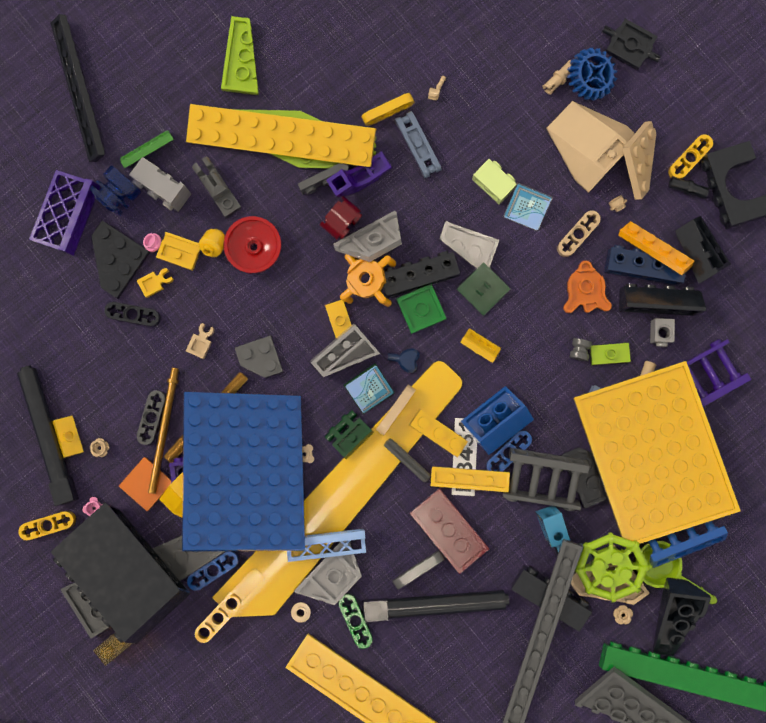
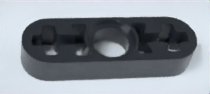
M110 302L104 309L105 315L108 318L122 322L155 327L161 320L160 314L154 309ZM114 306H116V309L123 311V315L114 313L113 316L110 309H114ZM131 309H135L138 313L137 317L133 320L128 318V312ZM142 311H144L143 315L151 316V313H153L156 319L149 323L148 319L142 318Z

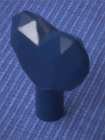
M411 348L403 351L400 355L389 353L388 360L398 362L400 367L407 373H414L417 370L416 361L419 359L420 354L416 349Z

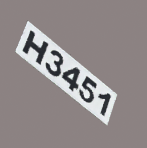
M455 418L454 432L467 440L468 443L458 458L453 455V468L476 469L477 442L462 424L461 420L464 418ZM452 488V495L475 496V490Z

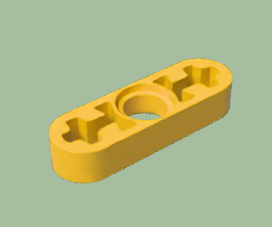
M406 93L367 111L361 117L365 125L370 126L409 108L414 104V100L410 93Z
M700 135L672 164L668 171L670 178L672 176L679 179L685 177L712 148L713 140L709 135ZM706 141V145L698 151L697 148L701 142ZM687 153L695 155L694 162L687 161ZM682 164L685 165L679 174H675L677 168Z
M64 511L24 523L19 528V536L23 540H32L71 528L76 523V516L71 511ZM65 516L70 517V521L67 524H57V521L64 519ZM45 520H49L52 523L50 531L43 529V522ZM37 527L38 531L31 532L30 535L25 534V530L28 528Z

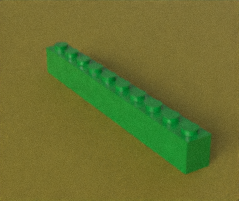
M610 641V644L604 643L599 662V667L602 670L609 671L616 667L629 677L766 712V681L762 684L756 682L757 679L744 676V679L737 677L738 674L730 671H725V674L720 673L717 668L706 666V669L699 667V664L687 661L686 664L681 663L678 658L668 656L667 659L660 657L661 654L649 651L648 654L642 653L640 648L630 646L629 649L623 648L622 644Z

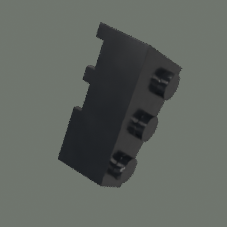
M701 216L691 220L675 231L685 255L694 260L691 268L698 283L705 281L731 265Z

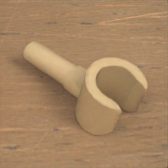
M445 76L441 77L436 89L430 88L428 99L438 100L441 87L446 79Z

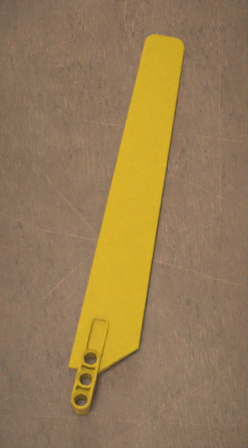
M441 361L433 363L411 386L416 391L383 436L376 429L387 413L371 429L374 433L347 459L343 458L305 498V535L344 531L401 462L384 447L385 442L391 438L408 453L423 435L409 425L419 409L436 419L461 389V378L448 365ZM321 544L311 545L309 550L314 554H319L324 547ZM255 551L212 597L219 605L197 627L195 638L202 643L208 642L231 617L275 615L321 558L288 562L287 551ZM291 551V556H300L303 551ZM234 598L237 601V607H229L227 600ZM215 613L223 615L224 619L222 622L214 620L213 616ZM201 628H207L210 635L203 637L200 634Z

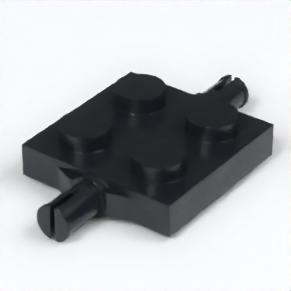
M626 18L616 30L607 25L604 27L602 33L612 37L610 45L606 50L607 54L636 70L640 68L643 61L647 58L656 63L660 60L661 56L652 51L653 44L658 36Z

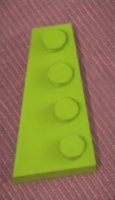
M231 16L221 84L222 91L259 95L250 18Z

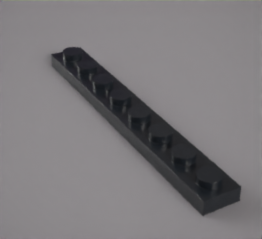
M58 14L50 24L89 162H97L105 155L104 147L101 143L99 129L94 118L89 93L85 86V79L80 68L75 43L71 36L70 25L66 15Z

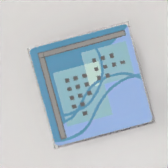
M517 183L503 217L538 231L553 197Z

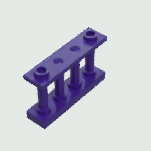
M718 339L710 343L711 348L686 361L703 407L751 380L748 373H737L724 351L723 346L730 343L728 339L724 341ZM716 351L730 375V381L725 384L719 380L706 358L708 354ZM698 360L714 385V390L709 393L703 390L689 366Z

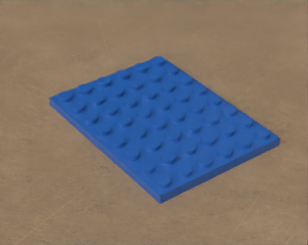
M184 392L182 551H304L301 396Z

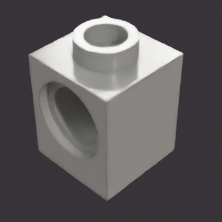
M655 318L651 320L650 343L656 344V347H668V344L674 343L675 319ZM660 328L665 330V332H666V337H665V338L660 337V335H659V329H660Z

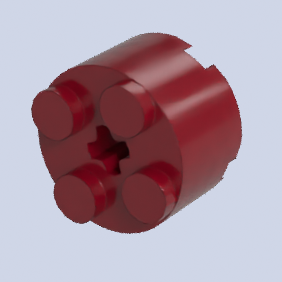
M345 196L341 198L343 202L338 201L325 216L326 219L324 221L326 223H320V226L336 240L345 238L350 231L348 227L351 224L355 226L362 216L360 214L361 210Z

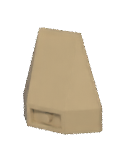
M574 101L546 128L574 180L588 193L624 156L623 147L635 134L628 126Z

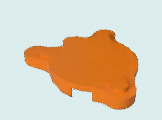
M582 261L578 269L568 279V300L563 307L566 313H572L579 305L583 306L586 313L591 312L595 308L605 312L612 308V304L605 295V280L603 276L595 271L596 269L593 268L589 261Z

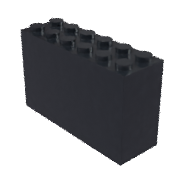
M106 502L51 551L54 556L53 561L59 567L65 569L66 577L79 586L77 588L78 592L84 597L87 596L91 601L89 603L91 608L96 612H100L103 616L101 619L104 624L113 628L115 631L114 636L121 643L137 644L191 594L120 509Z

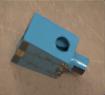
M549 506L535 512L547 543L554 547L556 554H558L562 540L570 541L562 513L555 506Z

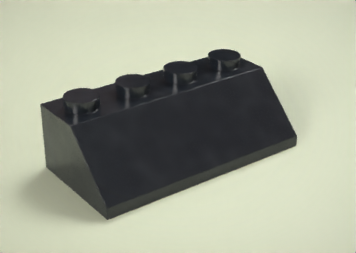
M626 284V286L620 289L619 312L696 316L706 311L702 293L695 290L694 287H683V290L675 289V286H664V289L656 288V285L637 287V284Z

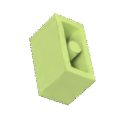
M488 159L476 171L472 180L500 205L515 189L517 185L515 183L516 180L512 175L505 174L501 170L502 167L496 161L492 162Z

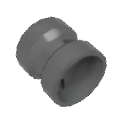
M573 338L572 345L574 348L570 352L569 358L588 361L589 354L587 350L591 348L592 342Z

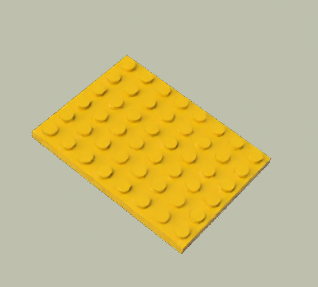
M686 361L573 398L622 538L631 541L636 540L641 544L740 512Z

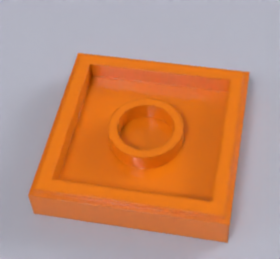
M143 457L119 487L146 511H149L171 484V479L160 470L156 494L148 493L153 463L148 458Z

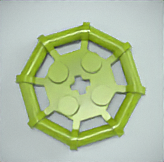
M612 532L589 543L585 542L575 569L585 587V592L588 595L593 594L612 602H616V600L635 592L639 593L646 573L650 570V564L647 563L639 547L640 543L636 540L631 541L613 535ZM613 543L627 548L625 550H618L613 546ZM605 544H609L608 547H605L598 551L596 550V548L601 547ZM631 552L634 553L638 562L632 563L629 557ZM589 554L594 555L591 564H586ZM612 563V565H617L615 570H608V564ZM639 569L635 581L631 579L632 572ZM586 571H592L595 577L592 582H590ZM624 583L630 585L615 592V587ZM602 584L604 587H611V592L597 588L596 586Z

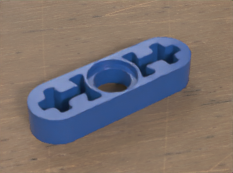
M527 431L516 433L487 461L486 469L492 471L490 463L492 461L494 463L498 462L500 459L497 456L500 454L501 458L507 461V463L504 465L501 462L498 465L500 468L498 471H504L513 462L504 456V449L507 447L516 448L511 442L514 441L516 444L520 440L519 435H526L527 438L525 440L527 443H521L518 446L525 450L532 442L531 435Z
M227 551L192 573L187 579L189 588L200 590L234 568L239 562L238 554L234 551ZM226 555L229 557L233 556V565L231 563L224 565L223 567L226 570L223 571L222 565L217 560L220 559L222 563L227 559ZM210 565L218 567L219 572L216 576H211L208 573ZM203 570L206 578L199 582L200 586H198V584L194 585L192 583L194 581V576L196 578H199L203 575V573L201 572Z

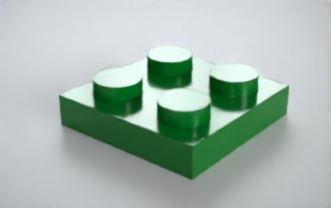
M432 284L396 299L411 334L447 319Z

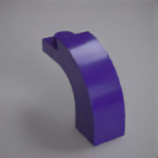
M381 151L372 158L371 167L358 166L347 171L341 169L326 181L337 197L348 196L378 181L380 176L393 167Z

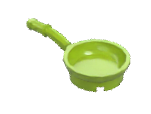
M657 541L659 547L663 548V550L671 545L664 541ZM648 543L641 548V551L647 563L650 564V555L653 550ZM682 558L652 568L650 564V570L647 571L644 582L654 588H664L667 577L688 580L681 576ZM694 584L711 596L710 604L717 603V598L704 590L703 587Z

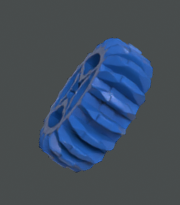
M593 48L584 49L576 54L574 59L569 62L571 66L567 69L571 73L567 76L572 81L569 85L574 86L572 92L579 91L578 97L584 96V100L601 99L611 92L610 89L615 86L613 82L617 80L613 76L617 73V70H613V66L616 63L610 62L612 57H606V52H600V48L595 50ZM588 60H591L598 65H594L592 62H589ZM587 83H590L592 86H595L597 89L591 88L590 86L587 85Z

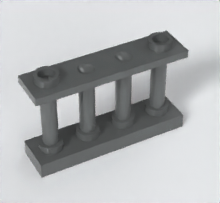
M510 448L509 458L510 461H513L514 468L509 492H502L503 498L511 502L520 500L563 507L567 511L581 510L580 502L575 500L580 475L582 473L588 474L590 466L587 460ZM524 463L532 464L533 466L529 492L517 490L521 468ZM544 466L551 467L553 470L548 495L537 493L541 468ZM563 470H569L572 473L567 498L556 496L560 472Z

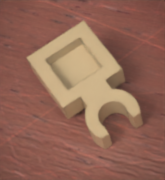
M204 323L199 326V336L193 334L186 349V352L205 359L212 344L207 339L215 331L211 327L210 331L205 333Z

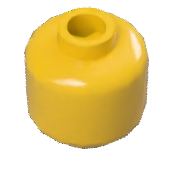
M218 229L207 230L199 241V247L203 254L209 257H218L224 250L225 234Z

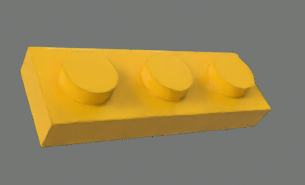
M419 409L409 424L457 458L468 443L467 440L421 409Z

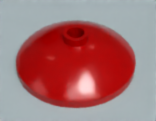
M256 216L244 217L233 223L228 229L224 238V252L228 261L236 269L245 273H260L269 269L277 261L281 252V238L275 226L268 220ZM252 245L258 246L256 250H251Z

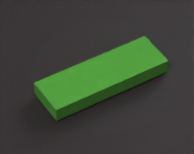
M169 130L122 156L120 161L123 167H128L142 157L174 140Z

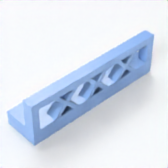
M356 529L305 535V546L308 545L307 548L305 547L300 556L294 557L291 556V551H287L288 562L366 553L365 530ZM361 539V549H352L348 546L351 540ZM332 542H341L343 544V547L336 552L332 551L328 546ZM321 544L324 548L319 554H314L309 550L311 545Z

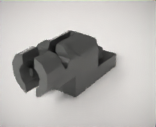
M204 157L202 160L209 170V175L204 174L197 163L193 164L192 168L225 218H228L240 210L241 206L210 159Z

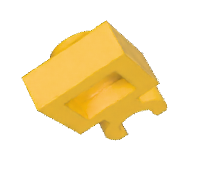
M167 268L162 269L158 276L155 272H152L137 280L146 298L163 290L161 284H169L174 281L172 277L164 278V275L169 272Z

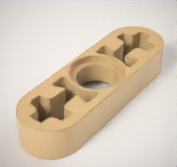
M596 211L586 212L557 246L559 255L562 257L571 256L600 223V215ZM587 216L589 218L593 216L595 224L592 222L586 228L584 224L588 221ZM581 229L584 233L583 238H575L574 230ZM572 240L574 243L569 247L570 252L568 250L564 252L562 244L567 245Z
M409 384L407 385L376 431L383 436L385 435L416 389Z

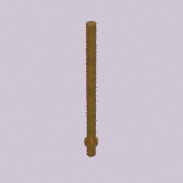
M171 368L170 378L167 379L168 389L148 493L156 494L175 388L176 384L178 385L179 380H177L178 368Z

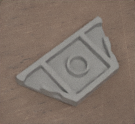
M396 211L334 243L335 250L371 262L402 245Z
M340 542L332 551H339L343 544ZM355 555L325 557L294 592L335 605L362 577Z

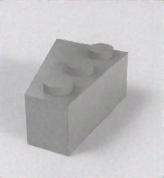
M143 157L129 174L135 186L139 189L143 187L147 189V194L153 199L157 200L159 198L164 201L162 205L170 211L175 209L179 212L191 196L190 191L183 183H178L171 175L164 173L160 168Z
M352 324L311 359L310 362L325 377L380 353L359 328Z

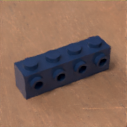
M615 245L608 250L604 273L677 286L684 283L686 274L685 272L683 275H680L649 254L644 253L641 249L626 250L624 246Z

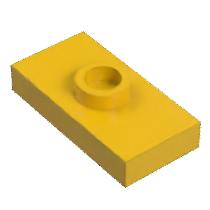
M342 300L325 305L336 338L351 326L344 301Z
M470 328L460 342L492 363L501 350L499 346Z
M73 416L52 421L63 458L83 453Z

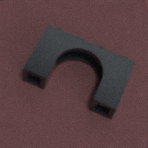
M750 141L708 153L701 159L702 170L706 172L708 177L707 184L713 192V201L719 209L720 222L725 226V229L766 217V195L751 200H739L733 197L726 188L725 179L729 170L749 164L756 159Z

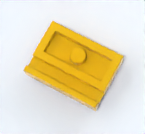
M165 232L156 258L193 271L199 256V243Z

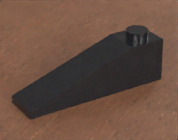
M667 577L662 592L653 652L673 656L685 641L687 633L690 630L693 631L696 627L695 623L698 619L705 616L711 596L688 580Z

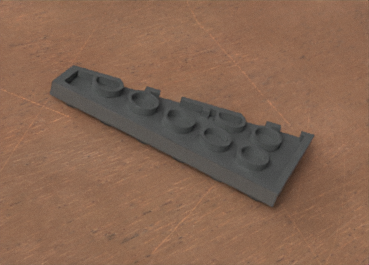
M616 667L610 669L575 699V706L580 708L582 706L591 709V712L596 714L601 712L609 715L612 720L620 723H691Z

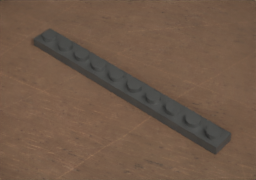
M565 539L562 540L502 723L525 722L583 548L580 544Z

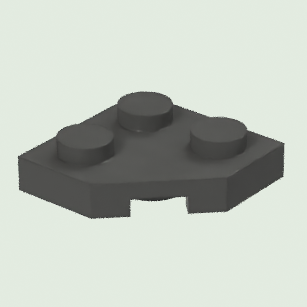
M271 335L235 347L240 366L264 378L283 372Z

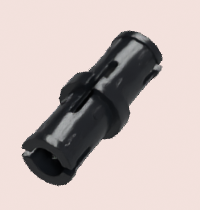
M675 176L671 177L668 188L684 192L685 195L690 194L705 199L709 193V187L698 185L692 180H682Z

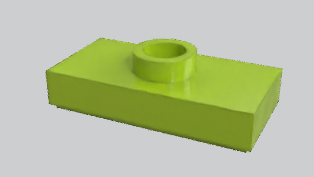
M629 343L591 346V365L631 362Z

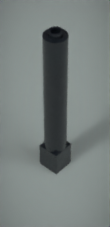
M31 365L22 367L17 376L50 480L48 485L54 505L59 506L78 500L73 478L69 476L37 369L32 368Z
M504 590L393 599H365L363 602L365 622L387 621L394 618L506 610V606L509 605L508 593L505 594Z

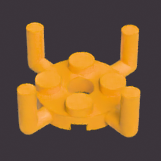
M346 254L345 259L351 265L346 279L348 289L340 295V299L351 304L353 302L352 294L362 298L375 296L384 306H391V300L386 298L381 292L386 283L383 268L387 264L391 267L396 266V261L387 255L378 263L374 260L368 262L362 259L358 260L356 257ZM365 273H369V281L367 283H362V275Z

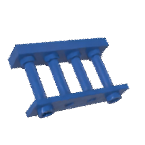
M712 521L706 522L704 524L708 531L702 535L697 534L693 527L687 528L685 530L689 535V540L684 542L678 541L675 533L668 534L667 537L671 545L664 550L659 547L656 539L648 541L653 550L649 561L652 568L726 540L728 532L725 526L718 528L714 526Z

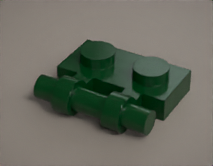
M353 410L347 415L344 414L341 417L342 420L335 427L332 426L329 429L330 432L324 436L329 442L334 437L337 438L332 445L345 459L374 433L360 418L355 422L352 421L357 416ZM348 425L349 428L341 435L340 432Z

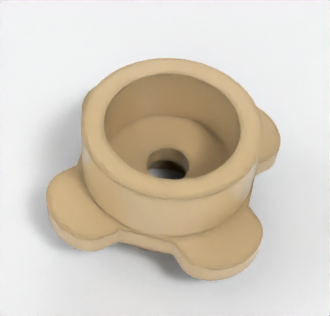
M310 444L302 447V454L306 453V456L302 455L303 462L312 463L314 461L312 456L313 446Z

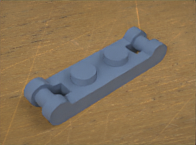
M413 112L406 113V116L402 118H396L395 123L404 137L423 177L427 178L431 173L441 171L442 168ZM410 122L412 126L406 128L405 124ZM430 160L432 165L426 167L425 162Z

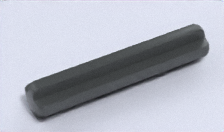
M390 438L385 442L384 447L421 481H428L431 475L393 439Z

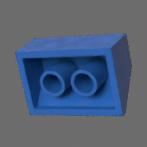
M505 386L461 420V422L480 447L490 455L534 419L527 407Z

